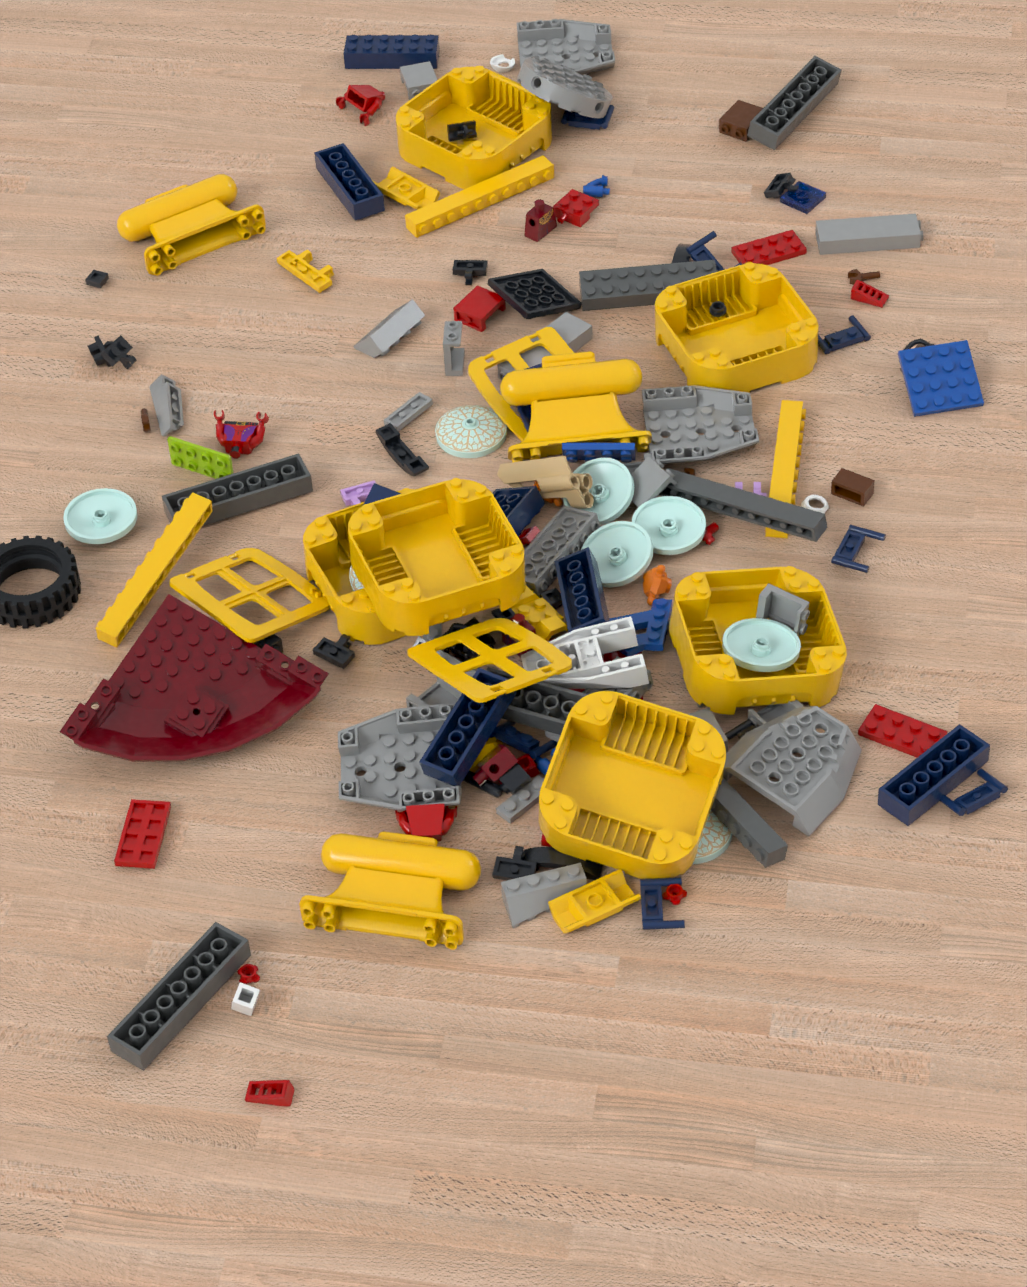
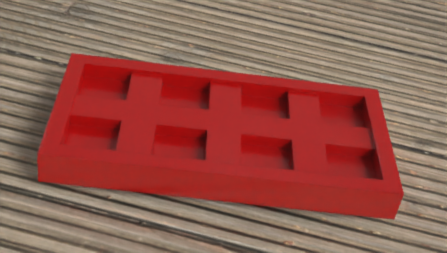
M792 229L731 247V252L741 264L752 262L770 265L807 254V248Z
M877 704L873 706L858 729L859 736L916 758L943 738L948 732Z
M131 799L114 859L115 866L155 869L171 810V802Z

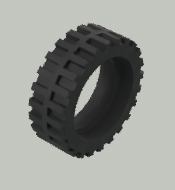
M37 535L35 538L23 536V539L20 540L13 538L10 543L5 544L3 542L0 544V586L13 574L28 569H47L59 575L52 585L37 593L13 595L0 590V624L5 625L9 623L12 628H16L18 625L22 626L23 629H28L31 625L41 627L42 623L47 622L50 624L54 622V618L65 616L64 612L66 610L71 611L73 608L72 603H77L79 599L78 594H81V582L75 556L71 553V549L68 546L64 548V544L61 541L55 543L53 538L47 537V539H42V536Z

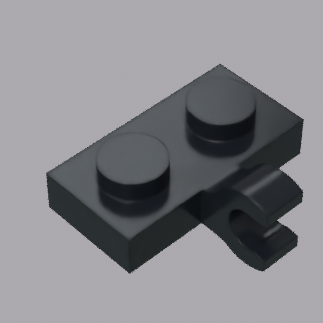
M791 173L776 174L764 191V195L766 198H778L785 189L790 192H796L799 186L792 185L796 179L792 177Z
M454 260L453 275L465 276V285H472L473 276L487 275L488 260Z
M121 335L100 354L112 367L120 361L126 369H129L137 361L134 356L127 355L133 347Z
M345 634L337 642L323 637L312 649L314 655L343 669L355 658V652L349 649L352 645L348 642L350 636Z
M515 846L513 859L496 857L492 876L495 879L511 880L536 874L537 863L524 861V847Z

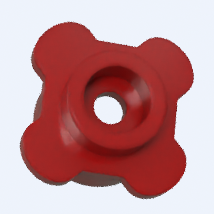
M671 884L667 887L666 892L662 894V898L669 900L673 905H679L680 900L687 896V891L683 890L679 884Z
M245 964L237 971L238 975H240L239 982L243 984L259 982L258 967L252 964Z

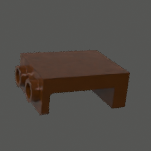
M737 100L719 119V133L746 142L748 140L747 134L750 122L763 108Z

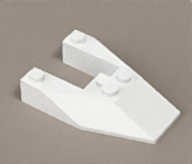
M631 616L575 629L549 642L571 658L572 668L565 673L548 677V679L541 682L567 689L632 688L649 684L642 654L603 662L601 655L638 646ZM535 650L521 655L523 667L526 671H533L552 664Z

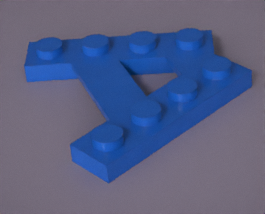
M655 599L649 611L609 618L610 621L631 616L635 630L647 628L646 633L636 635L638 646L618 651L626 657L633 656L643 650L663 651L673 606L672 599Z

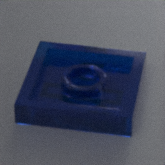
M798 181L793 185L799 186L797 191L785 192L780 197V203L808 214L826 198V192Z

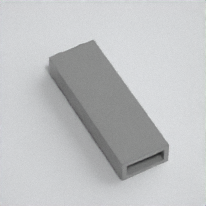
M916 214L816 221L815 235L820 255L920 248V242L923 241V231H920L921 222L917 220Z
M565 312L547 326L554 328L574 353L593 339L592 325L568 312ZM538 337L531 339L532 342L540 340ZM537 346L520 354L529 367L541 364L544 356L552 355L543 346ZM507 360L497 365L498 378L502 380L503 376L515 370Z

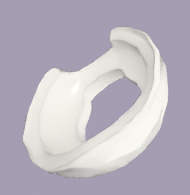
M503 54L491 58L490 64L495 71L506 73L514 67L515 59L512 58L510 60L505 58ZM507 63L509 67H502L499 64Z
M819 495L807 496L801 502V507L825 513L829 509L828 502ZM814 499L820 500L824 507L821 509L811 507L809 501Z

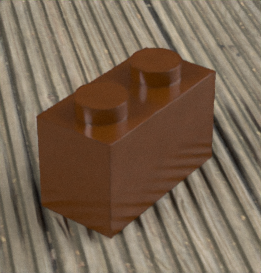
M841 468L831 482V494L864 507L874 494L875 480Z

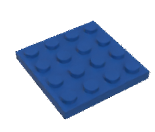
M967 340L898 351V358L914 417L984 405Z

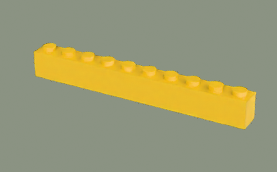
M543 155L406 214V228L416 238L553 179L554 164Z
M782 400L769 498L795 505L796 495L793 493H797V482L795 480H798L799 470L796 468H800V457L798 456H801L802 445H799V443L803 444V433L800 432H804L805 421H802V419H806V409H803V401ZM765 528V537L788 538L787 533Z
M193 492L189 498L184 500L180 511L174 514L170 525H166L163 535L157 538L151 552H147L143 563L137 566L134 576L127 580L122 593H118L114 604L108 607L105 617L97 623L96 632L99 640L116 648L120 645L213 512L211 500Z

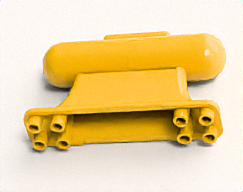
M218 174L189 186L186 184L148 198L143 204L125 210L118 217L117 229L120 236L130 242L140 241L150 236L154 237L156 244L149 246L145 250L144 259L147 272L158 276L166 270H173L184 262L243 239L248 240L256 234H263L266 230L264 209L258 204L240 211L227 208L226 206L236 199L238 188L230 176Z
M592 351L544 356L542 358V368L514 370L507 373L500 383L503 399L513 406L531 405V421L528 433L522 442L508 448V459L512 460V462H520L523 459L535 460L550 455L563 454L562 443H635L638 452L648 451V445L652 440L651 432L631 427L622 415L617 401L618 395L631 394L640 387L642 372L639 365L630 359L596 362L595 354Z
M385 831L380 832L378 838L344 833L331 835L322 845L321 859L328 871L345 875L339 887L328 896L305 895L301 898L299 905L301 918L304 921L303 925L310 930L315 929L317 926L323 927L327 932H335L336 929L353 930L416 939L425 942L430 947L444 944L448 949L455 950L464 940L463 923L459 917L444 913L442 908V890L463 891L475 886L480 879V862L474 853L467 850L437 846L438 842L435 838Z

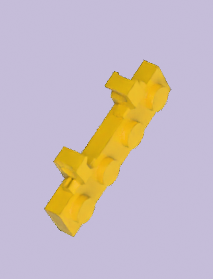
M288 250L276 258L279 265L319 293L332 285L330 278L334 275L333 267L326 265L322 269L317 270L309 263L313 260V257L309 250H305L298 255Z

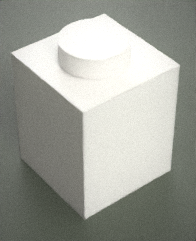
M240 983L232 1001L231 1009L252 1016L260 990Z

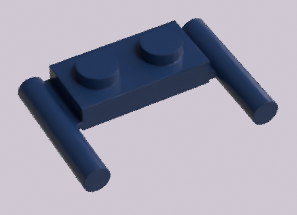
M609 106L604 118H591L579 115L578 112L565 110L561 123H569V126L576 128L600 130L602 127L606 129L613 114L614 106Z
M712 231L686 248V251L691 255L693 261L715 260L718 272L725 269L705 246L706 243L717 237V234Z
M852 315L848 320L853 327L826 335L824 339L818 334V346L825 354H829L831 351L862 342L863 340L869 341L871 336L855 316Z
M850 524L841 544L832 557L831 563L868 573V565L854 562L865 541V536L884 541L886 534Z
M509 720L496 726L490 738L495 737L526 754H530L532 759L556 747L558 743L550 740L539 746L540 741L534 739L529 734L518 731L513 727L516 722Z
M981 768L977 771V775L984 779L986 783L956 798L954 801L943 795L940 798V802L959 816H963L965 813L968 815L1000 798V793H1006L1008 787Z
M681 877L640 879L643 930L685 928L684 920L663 921L661 886H669L671 884L682 886Z

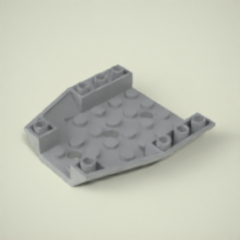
M566 19L517 22L520 68L525 59L532 58L533 56L541 60L546 58L551 63L562 67L566 66L581 75H587L590 72H598L615 66L609 24Z
M696 385L642 390L646 431H650L652 434V440L648 448L654 461L656 458L662 464L706 461L759 443L757 428H754L751 395L748 392Z
M455 703L399 708L338 731V749L341 756L339 800L399 811L406 810V806L442 803L445 806L459 805L462 800L461 784L460 786H452L427 776L423 773L419 763L455 706ZM400 766L406 767L402 772L396 771ZM361 770L366 771L363 776L356 775Z
M818 706L799 707L745 733L726 753L723 778L728 781L734 775L794 815L792 826L810 836L844 800L862 749L847 725ZM821 728L825 730V732L819 733L816 731V729ZM798 752L802 757H795L792 753ZM776 777L779 781L773 782L769 778Z

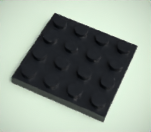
M543 268L488 279L487 285L525 319L581 309L582 302Z

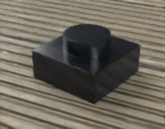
M93 270L85 279L86 285L102 288L109 279L108 273Z

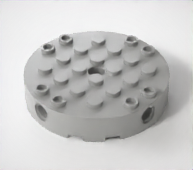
M533 56L532 58L525 59L517 77V81L521 82V86L547 102L559 104L558 107L570 112L572 110L578 112L579 115L591 118H604L613 99L612 95L603 88V84L592 81L591 76L581 75L566 66L562 67L551 63L546 58L541 60Z

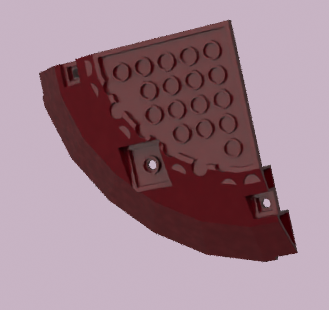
M168 594L109 681L103 678L85 705L82 703L78 704L59 732L72 739L74 744L82 749L132 762H181L235 750L278 730L317 697L321 691L320 687L329 673L299 655L294 661L267 644L261 649L253 643L246 642L228 628ZM283 663H287L289 666L287 668H283L281 665ZM98 704L99 707L97 709H93L92 705ZM195 709L200 710V714L194 715L193 711Z

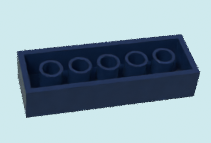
M347 35L343 53L345 69H400L402 66L429 61L433 69H437L440 53L439 35Z
M344 143L314 152L316 169L355 221L385 211L383 194Z
M584 548L554 561L568 633L575 629L609 622L610 619L598 563L590 548Z
M479 667L472 677L489 686L509 680ZM517 692L505 693L483 703L475 702L462 693L419 761L423 773L449 785L460 786Z
M959 724L881 786L878 791V805L905 825H911L938 803L943 795L949 794L989 761L990 744Z

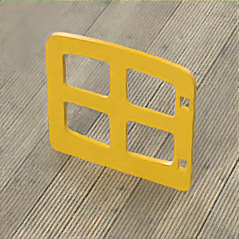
M545 327L532 335L525 336L498 348L490 354L476 358L468 366V374L477 389L500 419L521 441L527 435L522 420L510 408L512 405L507 403L502 395L498 393L486 375L485 370L506 360L515 370L529 368L520 354L537 346H543L552 355L574 353L552 327ZM535 337H538L540 339L535 342L531 341V339ZM493 357V361L489 363L486 362L487 359Z
M256 548L238 550L234 554L221 557L194 568L185 574L172 577L169 582L171 588L249 643L262 640L324 613L330 608L329 603L318 588L277 559ZM247 561H253L278 577L259 585H252L230 568ZM213 575H219L241 592L218 601L197 582ZM290 585L312 603L289 611L267 594ZM249 601H255L277 618L256 625L231 609Z
M505 618L489 619L413 646L407 650L408 657L478 703L487 702L505 693L508 694L548 679V677L565 673L572 668L571 658L530 630ZM498 630L520 642L501 649H493L475 637ZM462 643L480 656L452 665L436 651ZM533 649L552 664L533 671H526L507 657ZM487 664H494L514 678L489 686L477 681L465 672Z

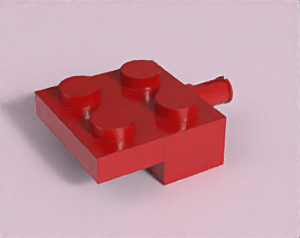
M571 189L553 206L555 217L561 224L566 221L581 228L590 219V213L599 206V200Z

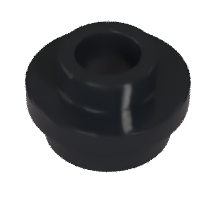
M716 301L711 304L709 312L712 316L721 317L726 314L727 308L723 302Z

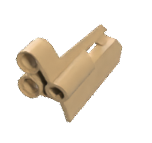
M566 456L500 464L497 476L504 484H508L512 488L525 487L522 483L537 481L542 498H567L570 507L577 509L591 508L593 506V495L589 492L593 484L591 475L588 473H572Z

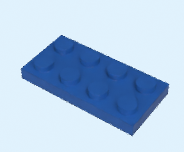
M562 443L563 456H566L567 462L571 463L578 460H585L587 462L596 458L608 457L621 460L624 463L636 460L635 443Z

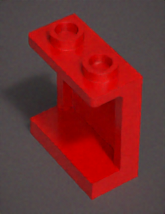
M477 285L453 307L454 321H462L463 325L483 332L486 329V320L495 311H504L506 309L505 300L499 294Z

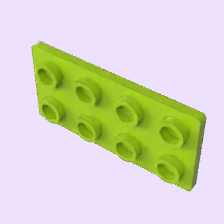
M168 437L169 452L173 465L215 479L234 474L230 455L175 437Z

